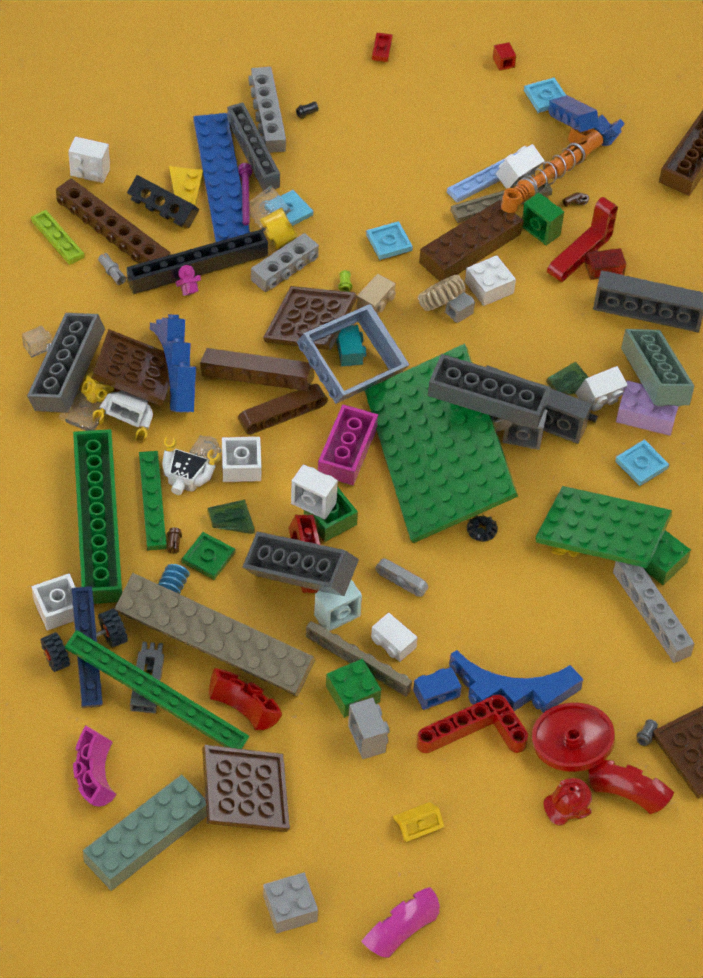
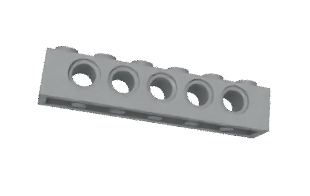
M251 68V75H248L249 86H252L251 97L255 98L253 99L254 110H257L255 112L256 122L260 123L258 124V132L262 134L261 137L269 153L286 151V136L272 68Z
M616 561L613 571L614 575L673 663L691 656L695 643L644 568Z

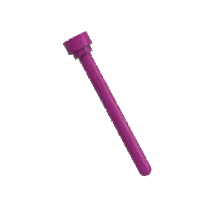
M242 163L238 167V173L242 178L243 224L247 226L250 223L249 177L252 175V166L249 163Z

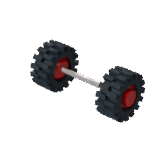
M114 608L98 615L102 631L96 633L97 637L104 635L111 648L128 641L124 624ZM57 632L40 639L46 660L54 672L70 666L68 653Z

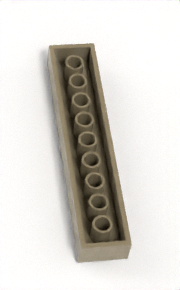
M132 573L115 607L118 613L295 696H299L315 662V658L312 655L135 573Z

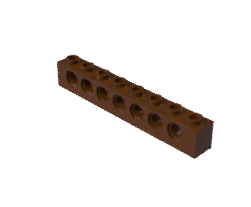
M70 178L56 188V200L61 206L66 207L73 215L78 216L85 224L91 226L95 232L103 235L108 242L116 245L120 251L128 254L133 261L140 264L170 255L167 249L74 179Z

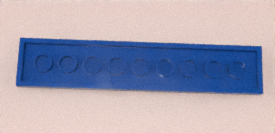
M227 113L193 116L215 242L250 233L249 225L245 226L243 224L242 188Z

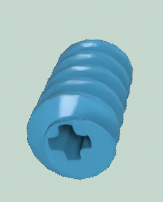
M169 564L166 566L158 585L181 594L180 590L184 588L183 584L187 582L190 572L181 565Z

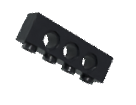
M136 175L127 191V194L131 196L130 200L139 205L142 202L145 204V208L152 212L157 210L160 212L159 215L167 220L169 217L174 219L173 223L180 227L185 225L190 228L200 210L194 204L139 175ZM151 192L150 196L145 198L146 194ZM165 200V203L160 206V202ZM179 207V211L174 214V210Z

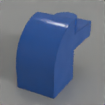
M603 115L598 116L599 127L593 129L602 135V146H608L622 132L621 128L625 123L619 119L610 124Z

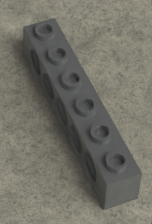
M244 103L228 106L227 119L248 163L252 166V170L263 192L280 188V172Z

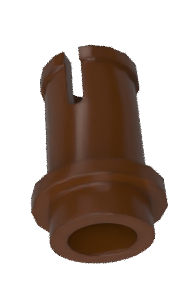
M173 527L167 532V552L171 553L173 549V554H177L182 533L179 528Z

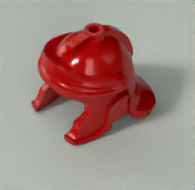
M569 778L561 780L553 794L544 799L545 812L548 818L559 826L567 823L569 819L585 818L592 813L591 808H588L592 801V793L588 785L581 779Z

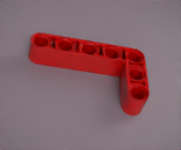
M601 197L594 207L591 227L549 264L547 273L563 282L607 243L613 235L618 206L605 197Z
M494 695L423 727L418 732L416 746L420 752L427 754L494 724L508 748L514 753H520L526 748L528 732L505 697Z

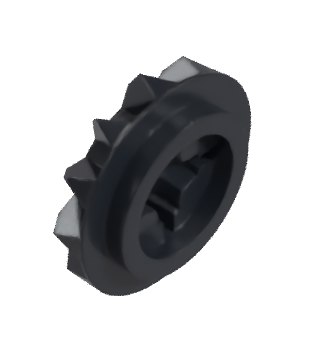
M482 514L481 516L476 515L474 518L469 519L467 532L473 539L489 541L497 534V523L492 520L491 516L486 517ZM479 523L482 524V526H486V529L483 530V528H479Z

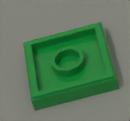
M202 532L181 560L183 564L215 580L234 556L236 549Z

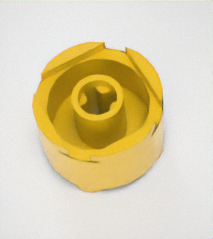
M282 207L260 219L276 250L298 237Z

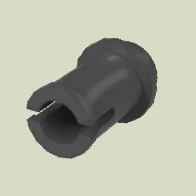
M646 720L641 732L637 733V742L640 745L647 746L652 742L653 731L658 728V724L654 720Z

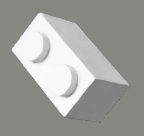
M390 613L372 626L371 638L374 643L381 645L389 656L395 657L399 662L417 647L418 637Z

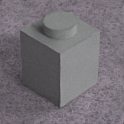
M463 292L446 303L445 312L456 323H459L474 313L475 301L471 296Z

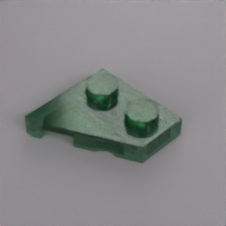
M575 361L548 377L546 382L553 390L568 395L576 394L584 380L589 377Z
M245 499L207 508L213 528L248 534L255 533Z

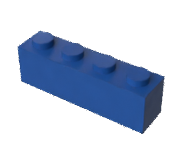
M568 95L549 100L550 106L548 111L551 117L580 132L599 127L596 109Z

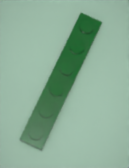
M158 451L139 452L147 551L167 549Z

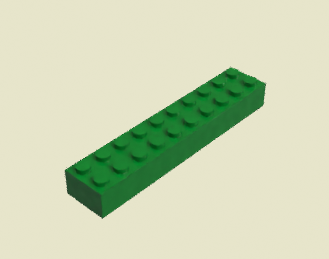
M112 430L73 432L81 586H92L94 604L115 603L119 601L122 595Z

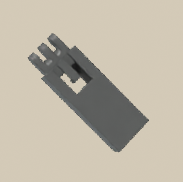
M143 642L141 652H138L136 667L144 671L145 664H148L147 672L152 673L153 670L152 676L159 681L162 678L164 665L163 643H159L158 650H155V643L151 642L150 649H147V642ZM132 690L131 711L156 713V704Z

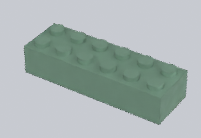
M625 329L621 349L653 404L657 406L674 405L678 407L690 405L694 384L661 331Z
M180 775L83 850L84 862L112 891L206 818L205 798L183 775Z

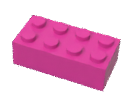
M342 404L319 458L318 471L325 475H330L340 482L354 486L375 435L378 414Z

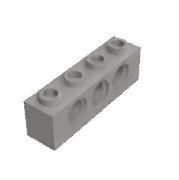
M305 233L252 267L251 280L264 292L275 288L284 279H288L293 273L300 271L305 265L315 261L318 257L319 245Z

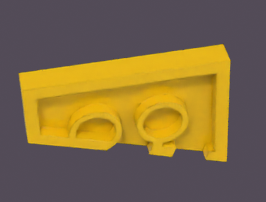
M169 166L174 194L196 206L203 178V170Z

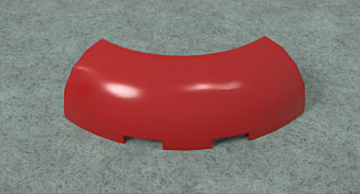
M214 668L209 685V698L211 700L222 702L238 710L251 722L255 730H266L277 724L282 716V712L273 698L268 699L262 694L264 691L253 682L247 684L239 680V675Z
M604 760L601 764L588 770L590 785L595 792L612 793L627 798L640 805L649 814L662 810L674 795V792L656 777L652 780L642 774L643 770L628 764L625 768L614 765L615 761Z

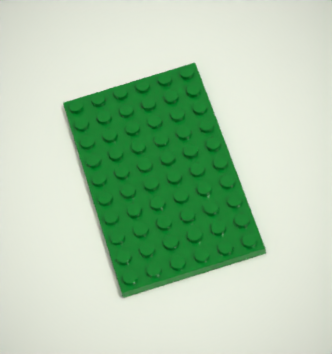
M465 344L443 353L444 355L473 363ZM440 355L364 390L371 413L378 414L376 430L412 543L519 497L491 415L428 396L429 381Z

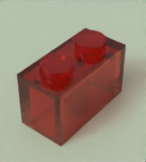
M621 248L587 252L585 267L590 280L599 279L601 271L620 275L625 274L627 264Z

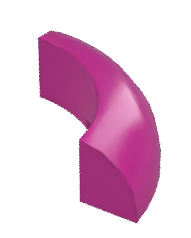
M85 725L75 749L78 753L76 762L73 763L74 778L77 779L78 790L90 804L100 807L107 805L117 795L110 788L105 774L106 758L113 742Z
M431 887L413 895L415 899H410L406 903L403 901L390 911L392 916L386 918L382 923L379 921L361 942L377 955L390 957L413 933L436 920L440 906L437 895Z

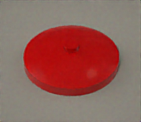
M578 702L560 704L545 711L535 722L532 730L533 748L540 760L554 769L567 772L585 771L601 764L611 754L615 744L614 726L610 718L595 706Z

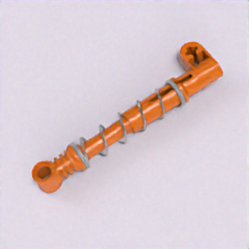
M571 127L568 141L571 144L564 148L560 155H554L553 160L544 162L543 170L536 168L533 172L534 177L527 175L519 180L517 186L506 189L503 194L501 209L507 213L516 212L520 204L529 200L538 192L544 191L548 185H552L556 179L563 177L566 172L571 171L575 165L582 163L587 155L603 144L602 135L595 129L580 132ZM536 170H540V171H541V172H539L538 174L535 175V171H536ZM552 178L554 179L552 183L547 184V181ZM545 185L544 189L538 191L539 187Z

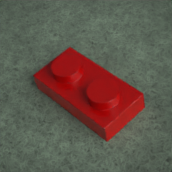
M376 32L372 60L388 62L393 34Z

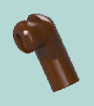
M576 192L562 199V202L566 207L573 203L585 205L589 201V196Z

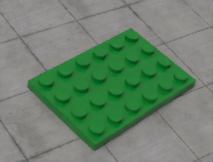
M562 486L535 537L536 543L647 568L672 517V510Z

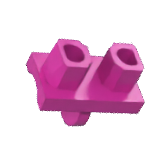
M189 265L182 266L179 269V277L181 279L176 281V286L181 287L183 296L198 292L197 282L201 281L200 275L194 277L195 271Z

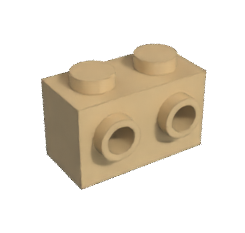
M377 274L357 295L356 307L360 309L371 304L377 314L381 313L386 304L394 299L396 283Z

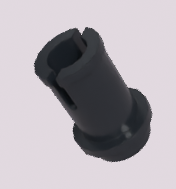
M313 101L303 106L299 105L296 108V114L299 118H305L306 115L318 112L319 108L317 103Z

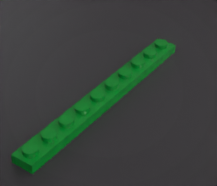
M78 630L74 632L65 645L66 650L224 747L243 749L250 736Z

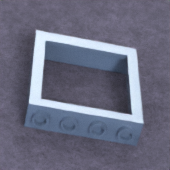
M371 304L304 333L297 341L300 350L304 353L310 366L313 367L319 380L324 384L329 396L336 404L402 373L409 366L408 361ZM359 322L389 370L344 391L313 342Z

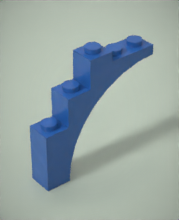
M168 314V318L162 317V319H156V322H150V330L158 336L165 353L170 382V410L175 412H194L196 367L190 366L191 343L185 342V319L179 318L177 314Z
M458 650L450 654L449 666L452 667L454 673H457L462 678L465 686L470 687L468 698L473 705L494 695H501L505 697L514 711L532 700L534 707L544 713L580 691L583 684V678L571 665L542 677L511 678L494 674L478 667L467 660Z

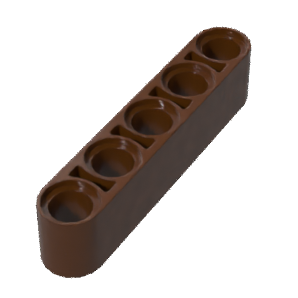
M312 384L309 391L296 390L244 410L238 415V420L245 432L251 435L319 409L328 402V398L319 384Z

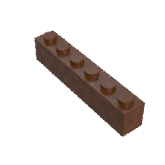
M206 348L200 361L201 374L204 377L309 391L314 379L313 367L310 366L309 362L211 348Z

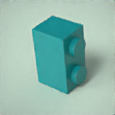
M351 325L342 329L336 339L341 367L363 365V357H366V347L362 346L364 341L363 332H359L358 325Z

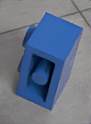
M452 667L439 669L427 676L422 675L414 680L413 691L422 709L425 710L460 697L462 686Z

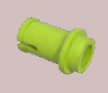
M347 270L341 271L338 288L340 291L350 292L352 290L351 273Z

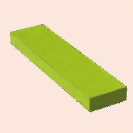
M47 210L31 217L32 223L69 265L85 258L84 252Z

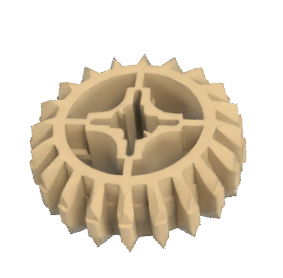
M459 275L441 280L419 294V303L425 311L438 308L461 295L466 289L465 283Z

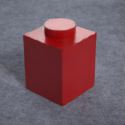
M510 42L494 45L493 59L499 71L515 68L516 54Z

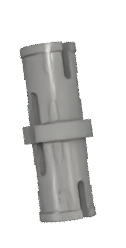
M107 253L99 256L98 261L105 268L107 275L111 276L117 285L123 284L126 281V276L119 270V265L113 262Z

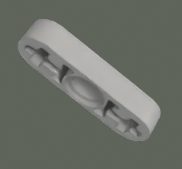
M381 559L375 567L379 575L418 597H422L429 588L423 579L387 559Z

